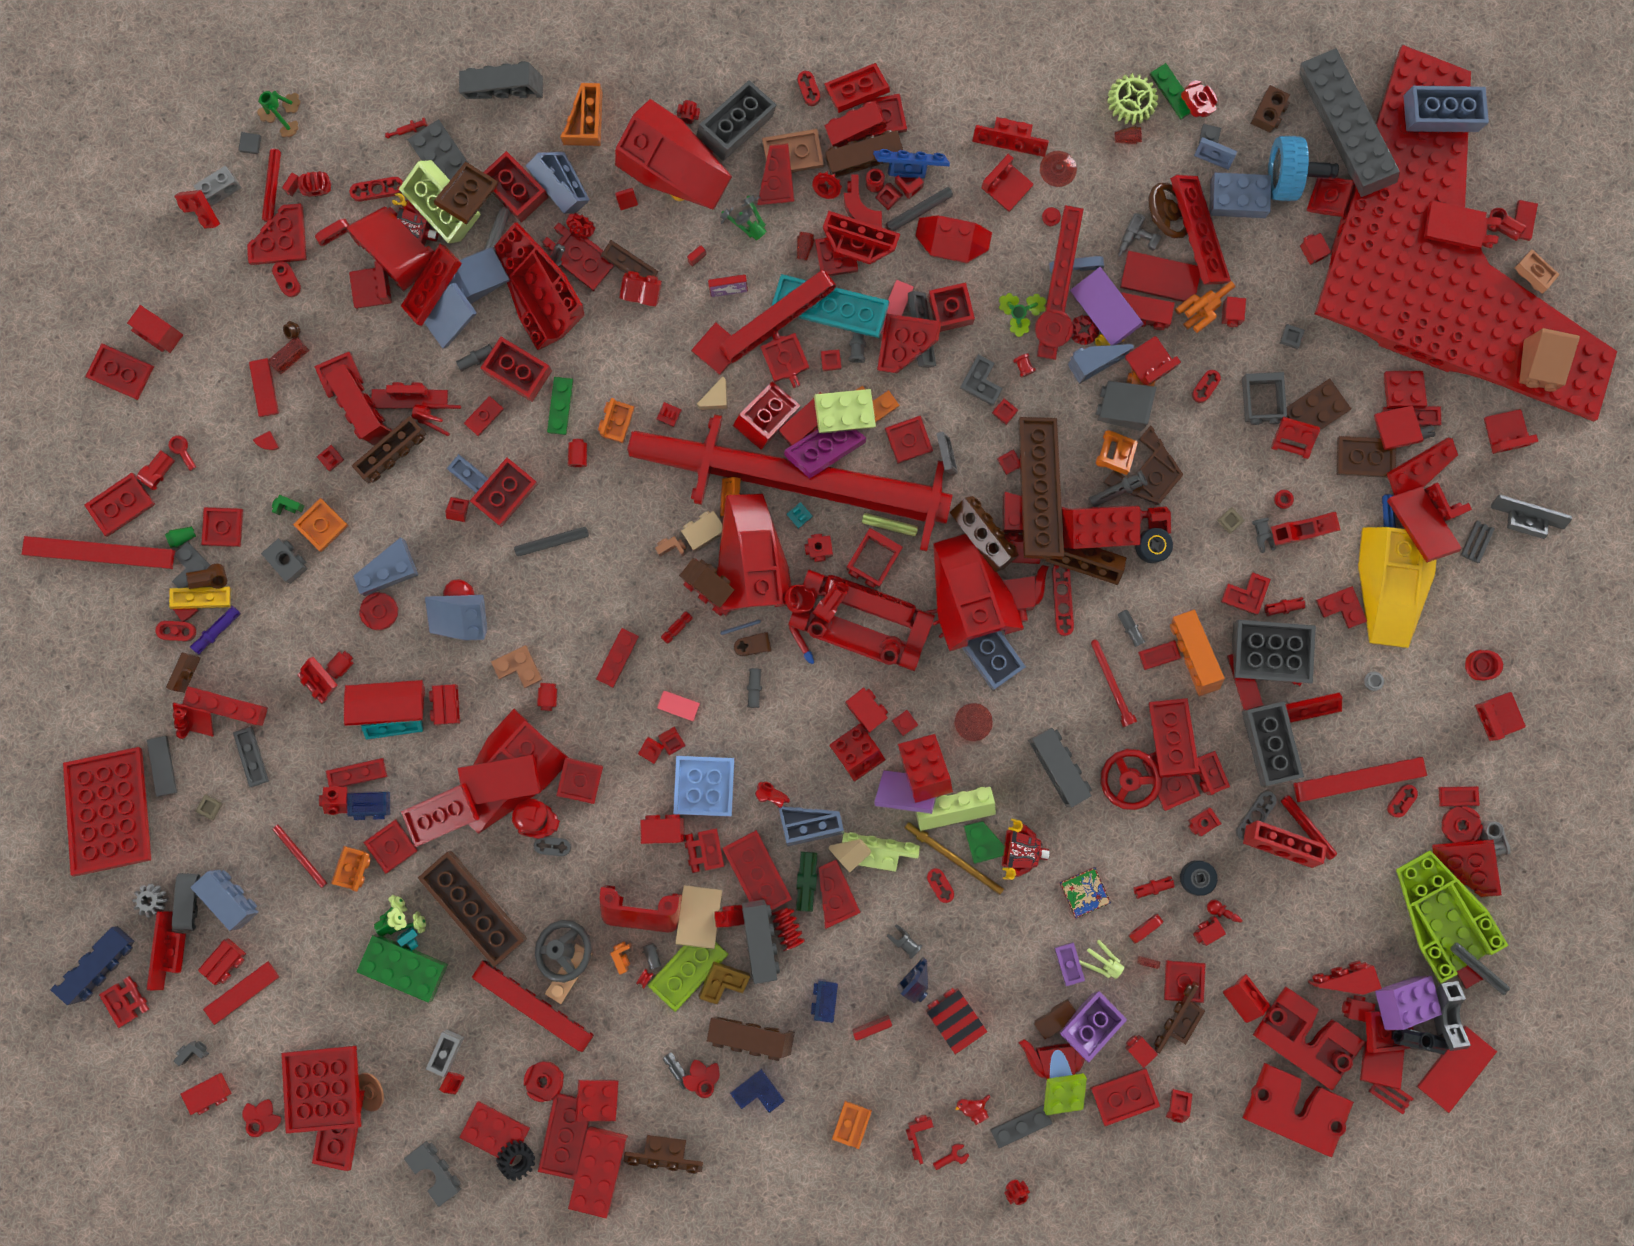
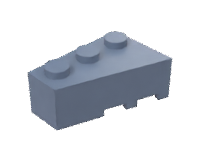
M565 152L538 153L525 165L564 214L578 212L590 201Z

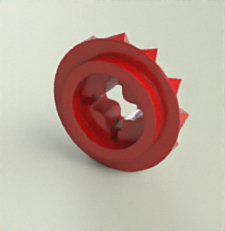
M819 172L812 181L814 191L822 198L834 199L841 192L842 185H840V179L835 178V174L830 175L828 172ZM826 181L828 182L829 185H831V186L829 187V189H828L827 185L824 184Z
M575 212L574 214H569L566 219L567 226L575 234L583 237H590L594 234L596 229L593 226L594 223L589 221L588 217H584L583 214L579 215Z
M1083 314L1073 319L1072 340L1080 345H1088L1094 342L1099 335V329L1092 319ZM1080 325H1083L1084 327L1091 325L1087 330L1088 333L1083 332L1078 334L1081 330Z

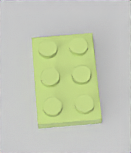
M871 389L814 395L819 433L876 427Z

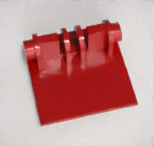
M172 703L174 710L173 718L175 719L174 727L176 729V736L179 739L186 738L190 731L214 736L211 712L185 704Z

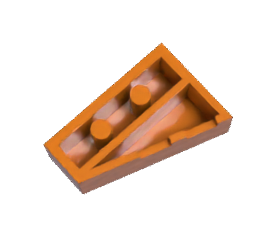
M581 83L564 132L561 134L563 145L601 146L603 92L600 83Z

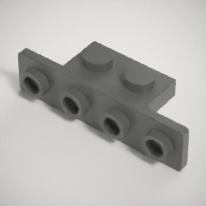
M1498 495L1491 504L1492 509L1509 513L1508 529L1542 539L1548 536V525L1565 529L1572 521V516L1503 495Z

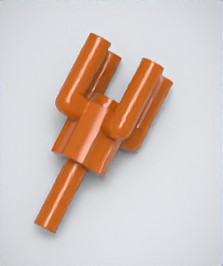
M1230 281L1218 292L1214 293V291L1210 290L1201 298L1193 294L1175 308L1177 314L1180 315L1185 311V315L1190 318L1183 324L1188 330L1195 325L1193 330L1198 333L1215 320L1217 315L1214 311L1221 306L1220 299L1234 289L1235 284Z

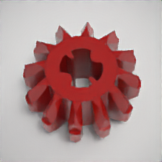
M307 172L298 178V187L303 196H322L331 191V180H329V176L325 172Z

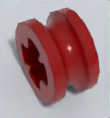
M645 969L636 984H641L644 989L652 978L653 973H648L647 969Z

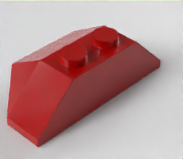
M828 211L823 224V230L834 253L870 265L894 252L900 237V233L832 211Z
M937 215L920 217L915 236L930 256L969 263L989 251L992 232L974 222Z

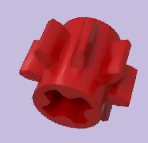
M685 100L683 105L678 104L677 116L684 123L692 124L694 119H699L700 108H696L697 104L695 102Z
M1018 1180L1010 1181L1006 1185L1007 1191L1004 1192L1009 1203L1015 1202L1016 1205L1024 1204L1028 1200L1027 1194L1030 1193L1024 1181L1019 1182Z

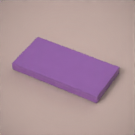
M1101 267L1070 290L1110 345H1117L1144 324Z

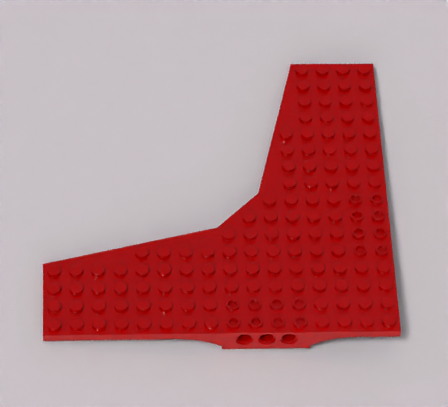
M1402 45L1399 49L1375 123L1400 171L1398 182L1363 197L1360 196L1356 186L1354 187L1345 217H1341L1334 238L1329 269L1314 314L1363 333L1379 343L1378 346L1445 372H1457L1481 378L1593 422L1598 420L1617 351L1491 266L1481 248L1475 250L1424 238L1430 201L1434 200L1465 207L1469 132L1406 131L1403 95L1412 86L1471 87V71ZM1542 328L1580 336L1566 384L1553 392L1546 391L1545 388L1541 387L1530 388L1526 384L1519 383L1524 339Z

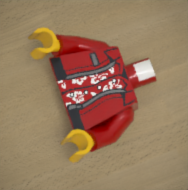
M401 193L395 194L400 198V202L392 200V203L396 206L402 205V208L399 207L397 218L424 246L426 240L437 242L439 233L436 230L430 229L431 224L410 201H405L404 195Z
M1011 818L1013 827H1008L1009 830L1006 831L1002 867H1007L1002 869L1006 871V876L1003 879L1013 880L1015 877H1020L1030 872L1032 867L1038 866L1039 859L1048 860L1049 849L1040 848L1041 840L1036 838V833L1023 824L1022 821Z

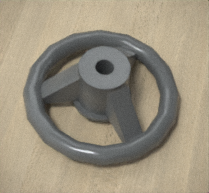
M560 920L551 923L541 932L536 942L535 959L537 967L545 977L553 982L565 983L576 979L585 971L590 961L592 951L590 937L583 926L574 921ZM571 928L558 940H552L547 946H543L547 936L554 930ZM579 934L584 944V955L580 965L575 969L571 961L575 952L572 942ZM542 955H548L549 958L559 962L568 974H555L550 971L544 964Z

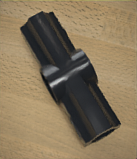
M1411 1029L1395 1030L1392 1032V1039L1397 1045L1437 1054H1445L1449 1050L1444 1037L1433 1035L1429 1032Z

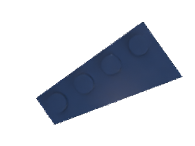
M118 926L111 927L92 946L94 951L83 955L78 960L80 965L68 971L63 976L65 980L58 986L55 984L50 991L66 1005L87 1001L93 995L92 990L94 987L100 986L106 980L105 975L109 970L113 971L120 964L118 960L131 952L133 949L131 945L135 941Z

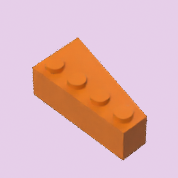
M1195 609L1174 616L1170 629L1178 639V648L1183 653L1186 667L1190 672L1198 697L1219 690L1225 678Z

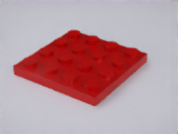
M357 1045L281 1053L286 1134L361 1127Z

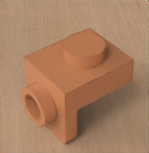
M675 536L669 540L665 538L657 543L658 546L655 547L659 556L664 555L675 547L684 556L683 550L686 549L682 540H677Z

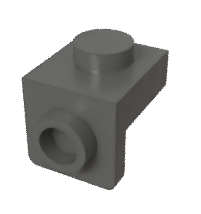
M200 1041L190 1042L187 1046L183 1045L176 1052L177 1057L174 1059V1062L181 1066L194 1053L201 1059L209 1055L206 1051L207 1047Z

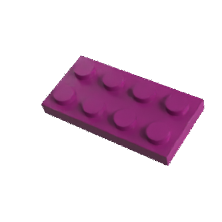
M816 430L784 451V456L807 477L811 478L865 444L866 437L858 430L819 433Z

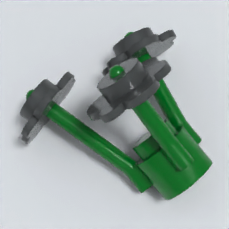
M754 195L747 196L744 199L745 204L741 206L744 207L750 204L751 208L740 211L736 220L729 215L734 207L730 210L726 208L725 211L721 212L720 218L723 219L721 224L727 218L744 231L749 238L753 237L755 241L760 239L767 232L764 228L766 224L761 219L753 203L760 196L757 198ZM753 212L758 222L756 220L754 222H751L749 220L750 216L753 215ZM742 223H747L749 226L745 228Z

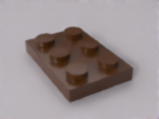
M465 161L436 197L434 205L467 225L495 190L498 181Z
M1330 378L1286 407L1287 418L1318 426L1320 430L1351 410V407Z
M1337 437L1336 475L1388 478L1387 473L1396 468V448L1385 451L1381 438Z

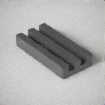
M1478 520L1475 521L1461 556L1480 563L1495 528L1481 524ZM1478 527H1480L1481 530L1470 554H1467ZM1485 531H1488L1481 545V548L1475 558L1474 555L1478 549Z

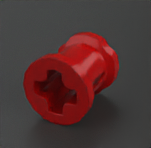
M1029 353L1013 360L1020 370L1021 378L1036 371L1030 363Z

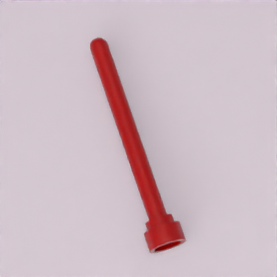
M1092 640V648L1122 714L1120 716L1122 726L1126 727L1136 723L1137 719L1135 715L1128 711L1099 642Z

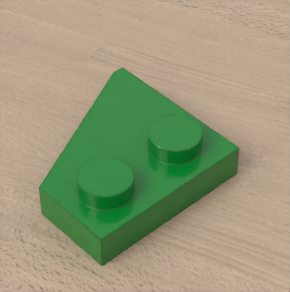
M983 821L964 826L974 864L1003 856L1005 846Z

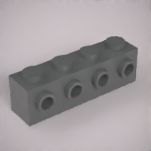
M765 899L741 903L754 984L776 981L780 969L779 963L774 960V955H777L776 943H772L771 936H774L773 924H769L768 917H772L770 905H766Z

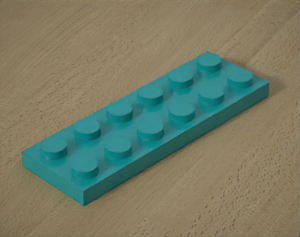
M781 274L771 306L807 280ZM835 288L830 294L797 318L879 338L890 302L889 300Z

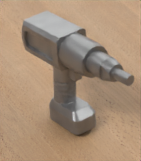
M1135 213L1121 240L1119 257L1133 243L1135 238L1139 240L1140 237L1150 240L1148 248L1152 251L1155 250L1161 235L1140 229L1145 220L1142 214Z

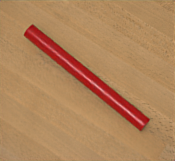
M276 825L272 830L321 888L328 884L283 829Z

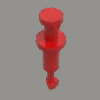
M425 118L416 123L411 120L410 124L397 128L395 132L385 133V137L389 139L391 136L403 135L411 131L416 133L417 128L428 126Z

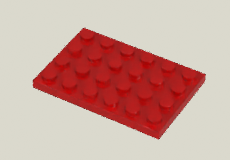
M136 747L64 762L63 772L71 876L75 877L151 861L142 748Z

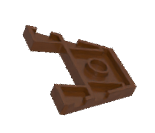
M1150 425L1138 439L1153 451V454L1140 468L1148 485H1142L1128 494L1159 505L1181 479L1183 473L1163 446L1164 444L1154 432V428ZM1113 470L1103 483L1112 487L1122 482L1121 480L1125 476Z

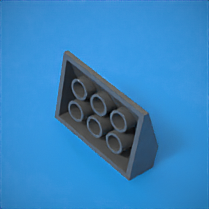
M1250 620L1234 621L1232 634L1234 678L1312 684L1316 626Z

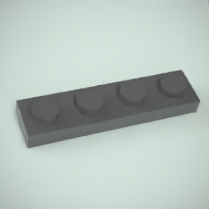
M909 292L908 300L911 317L930 320L926 293ZM931 346L917 357L919 367L929 368L936 366L934 346Z

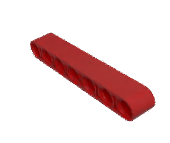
M825 270L818 272L723 341L719 348L730 363L738 361L830 294L836 288V284Z
M1417 757L1415 759L1387 763L1376 767L1305 780L1303 782H1295L1293 786L1297 802H1303L1428 775L1424 758Z
M482 960L472 975L476 982L576 1050L584 1052L594 1036L593 1033L590 1032L589 1034L584 1030L583 1026L575 1021L573 1023L567 1019L568 1016L564 1013L551 1008L552 1005L543 999L539 1000L535 997L536 994L527 988L523 989L517 981L511 977L507 978L503 975L502 971L496 967L492 968L487 964V961Z

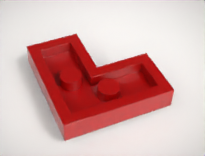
M202 190L179 192L174 196L179 208L184 213H196L198 221L204 229L215 228L220 225Z
M828 238L815 239L820 271L825 270L829 276L858 272L857 260L834 253Z
M1251 573L1246 589L1228 583L1221 602L1257 616L1271 579Z
M1353 586L1316 600L1323 618L1341 611L1348 629L1367 622Z

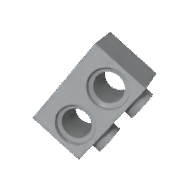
M226 166L193 185L196 190H202L211 207L242 188L233 173Z

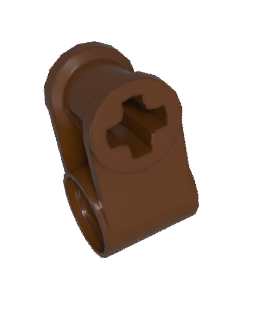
M768 632L738 639L734 644L735 653L739 656L757 655L762 652H771ZM741 642H743L744 645H748V647L745 649V652H742L741 649H737V647L740 646Z

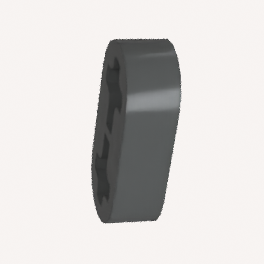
M544 837L535 840L534 849L537 853L543 855L565 856L571 851V844L567 839ZM545 840V844H551V848H544V851H541L538 843ZM561 842H564L567 850L560 853V849H555L554 845H561Z

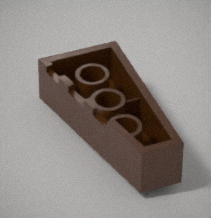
M712 1017L710 1020L707 1042H712L714 1047L724 1048L725 1045L731 1047V1050L735 1052L746 1050L750 1051L749 1054L753 1056L764 1054L768 1055V1059L775 1061L791 1055L794 1031L779 1033V1028L764 1027V1029H761V1026L758 1024L746 1023V1025H743L742 1021L721 1017Z

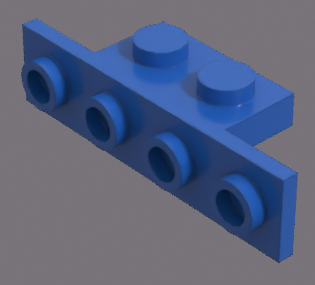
M887 149L873 152L878 162H889V176L899 175L900 177L925 178L928 165L950 166V162L942 153H934L932 155L920 151L916 153H909L904 150L891 152Z

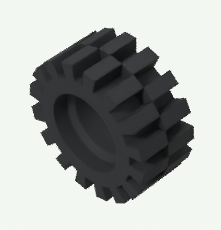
M514 1140L513 1144L510 1142L506 1143L508 1147L505 1148L503 1146L501 1148L503 1152H498L499 1158H496L498 1163L496 1165L507 1179L510 1180L511 1178L512 1181H516V1177L518 1180H521L522 1175L528 1176L526 1172L533 1170L530 1166H535L533 1161L535 1156L528 1145L520 1140L519 1142ZM522 1155V1159L518 1164L514 1166L509 1165L512 1158Z

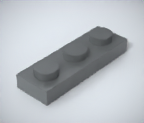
M1041 1105L990 1130L998 1148H1002L1051 1125L1052 1122L1049 1115H1046L1044 1112V1105Z

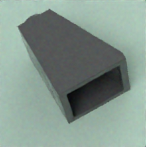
M1108 381L1106 386L1101 388L1100 397H1103L1102 403L1097 405L1095 415H1099L1097 421L1142 431L1148 425L1157 387Z

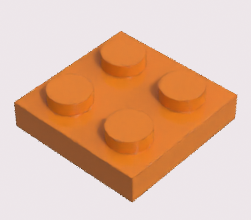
M322 498L314 503L293 524L320 552L349 526Z

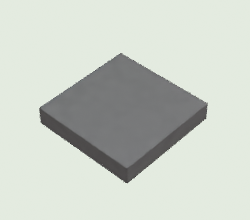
M944 432L936 433L945 471L950 475L957 474L958 470L950 437Z

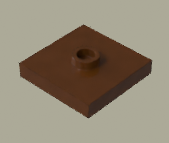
M182 652L166 688L185 693L201 657Z

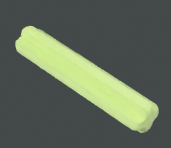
M868 513L863 515V524L910 536H916L918 527L915 525Z

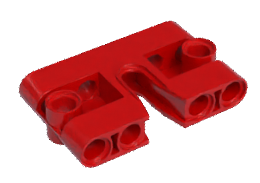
M1285 986L1273 1005L1267 1009L1266 1015L1252 1035L1333 1091L1343 1077V1074L1352 1068L1354 1058L1366 1042L1331 1019L1316 1033L1311 1042L1306 1043L1305 1037L1312 1028L1319 1009ZM1275 1011L1280 1012V1017L1277 1020L1272 1019ZM1344 1057L1345 1063L1342 1066H1338L1339 1058Z
M1264 1063L1257 1083L1251 1089V1098L1242 1118L1326 1156L1333 1157L1340 1136L1346 1131V1121L1354 1102L1316 1086L1306 1099L1302 1111L1299 1114H1295L1294 1110L1299 1099L1302 1079ZM1261 1089H1265V1096L1259 1099L1258 1092ZM1337 1121L1338 1127L1336 1130L1332 1131L1331 1125L1333 1122Z

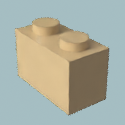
M707 511L700 515V519L695 523L691 521L683 526L684 529L681 532L694 552L722 535L723 525L714 511L711 513Z

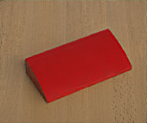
M423 681L345 685L344 725L423 720L425 700Z

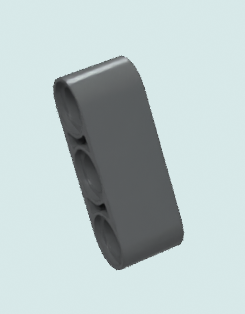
M178 873L176 877L172 928L174 930L194 931L196 929L195 918H197L198 914L196 903L199 897L190 887L201 878L200 874Z

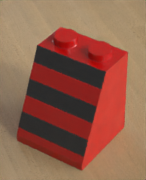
M951 988L943 994L945 996L940 1001L935 999L927 1005L928 1009L926 1012L956 1055L988 1031L958 988L956 990Z

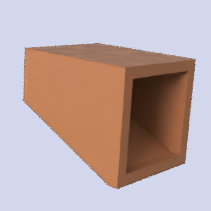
M1542 328L1524 339L1519 383L1526 384L1530 388H1545L1546 391L1550 392L1557 391V389L1565 386L1580 336Z

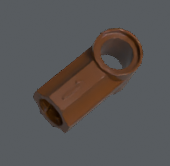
M218 563L210 565L206 570L186 573L189 589L206 586L220 589L225 587L228 582L224 566Z

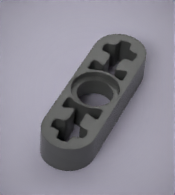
M1265 791L1259 794L1236 829V835L1240 840H1244L1241 829H1246V825H1248L1246 821L1254 822L1251 819L1253 811L1257 810L1260 812L1261 819L1259 821L1264 822L1277 801L1276 796L1272 792ZM1263 796H1270L1269 800L1271 801V804H1265V806L1263 807L1264 809H1267L1266 812H1264L1263 809L1256 807L1257 805H1263Z

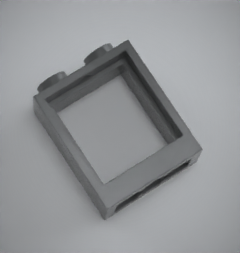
M1284 372L1245 374L1242 377L1245 422H1251V425H1260L1262 421H1269L1270 424H1279L1283 417H1287ZM1275 384L1277 414L1252 415L1250 385Z

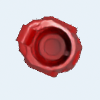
M529 798L515 806L512 813V823L518 829L520 835L540 839L550 836L558 830L560 820L552 812V809L543 802ZM547 815V823L545 827L539 831H536L543 825Z

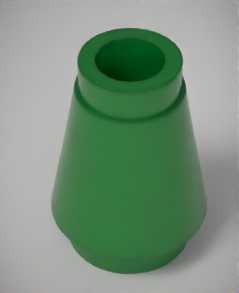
M191 526L169 530L168 533H165L170 548H177L196 537V534Z

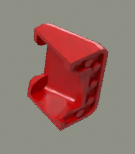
M384 206L346 228L353 241L373 257L388 275L397 282V286L403 292L417 281L434 254L430 246L425 247L397 218V213L391 207L387 208Z
M605 885L601 887L599 896L601 917L605 924L667 933L673 932L678 928L682 894L673 893L672 896H664L659 901L658 910L623 906L624 897L618 894L615 886Z

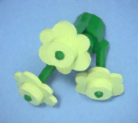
M392 895L388 898L392 907L385 914L381 915L380 920L374 924L376 933L379 936H384L386 934L392 935L395 932L415 927L418 933L425 932L426 920L417 911L413 914L414 922L406 924L403 913L407 911L405 902L401 897Z

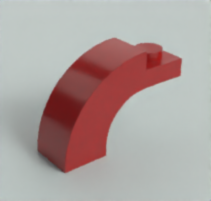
M851 174V181H847V192L851 193H844V206L848 216L882 228V211L871 210L861 202L859 197V174Z
M1336 512L1271 527L1275 545L1299 542L1341 531Z

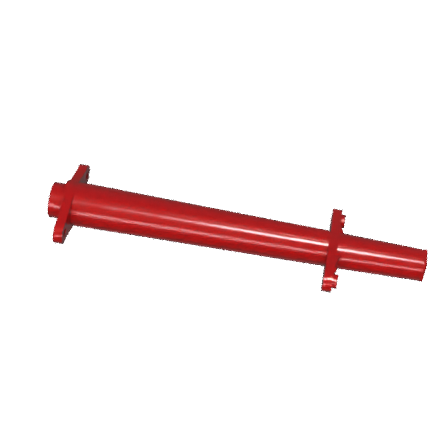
M715 414L713 418L710 417L708 423L710 432L704 443L640 431L631 432L627 448L629 457L698 473L697 487L693 488L691 494L694 504H703L710 474L727 478L737 477L741 478L740 481L924 521L925 525L920 550L925 552L928 550L935 522L947 524L953 494L942 492L944 464L940 460L937 463L933 486L827 467L809 478L789 459L717 446L722 424L721 415Z

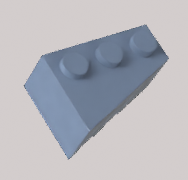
M400 537L353 577L359 593L367 596L416 577L418 572L406 540Z
M784 806L779 808L787 847L844 834L839 811Z

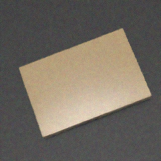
M684 885L676 945L715 949L717 927L714 911H720L722 890Z

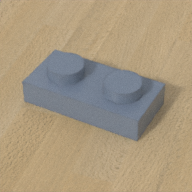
M1202 137L1194 156L1229 170L1237 151Z

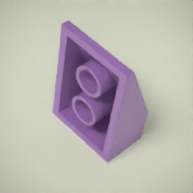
M1098 991L1092 993L1085 1000L1060 1034L1087 1062H1090L1127 1019Z

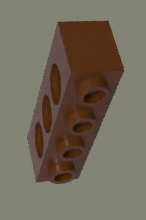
M974 496L964 498L949 512L995 572L1005 569L1019 556L1016 552V547L1005 538L1003 530L995 525L992 516L984 511L981 507V502ZM973 514H974L975 517H976V520H975V521H973V519H972V515H973ZM984 528L987 531V537L984 535ZM995 544L999 546V551L996 550Z
M1097 547L1064 548L1063 559H1045V561L1118 585L1125 570L1127 557Z

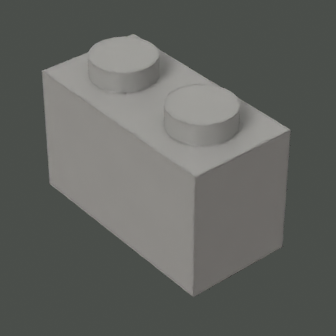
M447 1029L443 1031L426 1070L445 1077L452 1067L464 1037Z

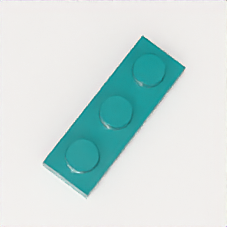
M422 720L361 725L366 740L423 732L424 729Z

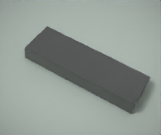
M253 727L233 732L249 788L269 782Z
M168 736L147 739L156 797L177 793Z

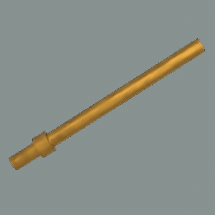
M910 822L906 824L904 828L915 835L916 839L921 843L925 842L999 895L1003 892V887L928 836L929 833L925 830L920 831Z

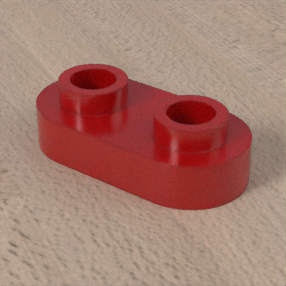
M284 261L275 263L272 273L281 291L288 297L297 296L300 293L301 285L291 266ZM280 268H284L282 273H279ZM289 284L293 285L291 289H287Z
M161 621L155 629L156 635L162 640L187 642L196 636L195 626L188 622ZM167 627L170 628L169 634H165V629ZM188 628L189 634L184 635V630Z

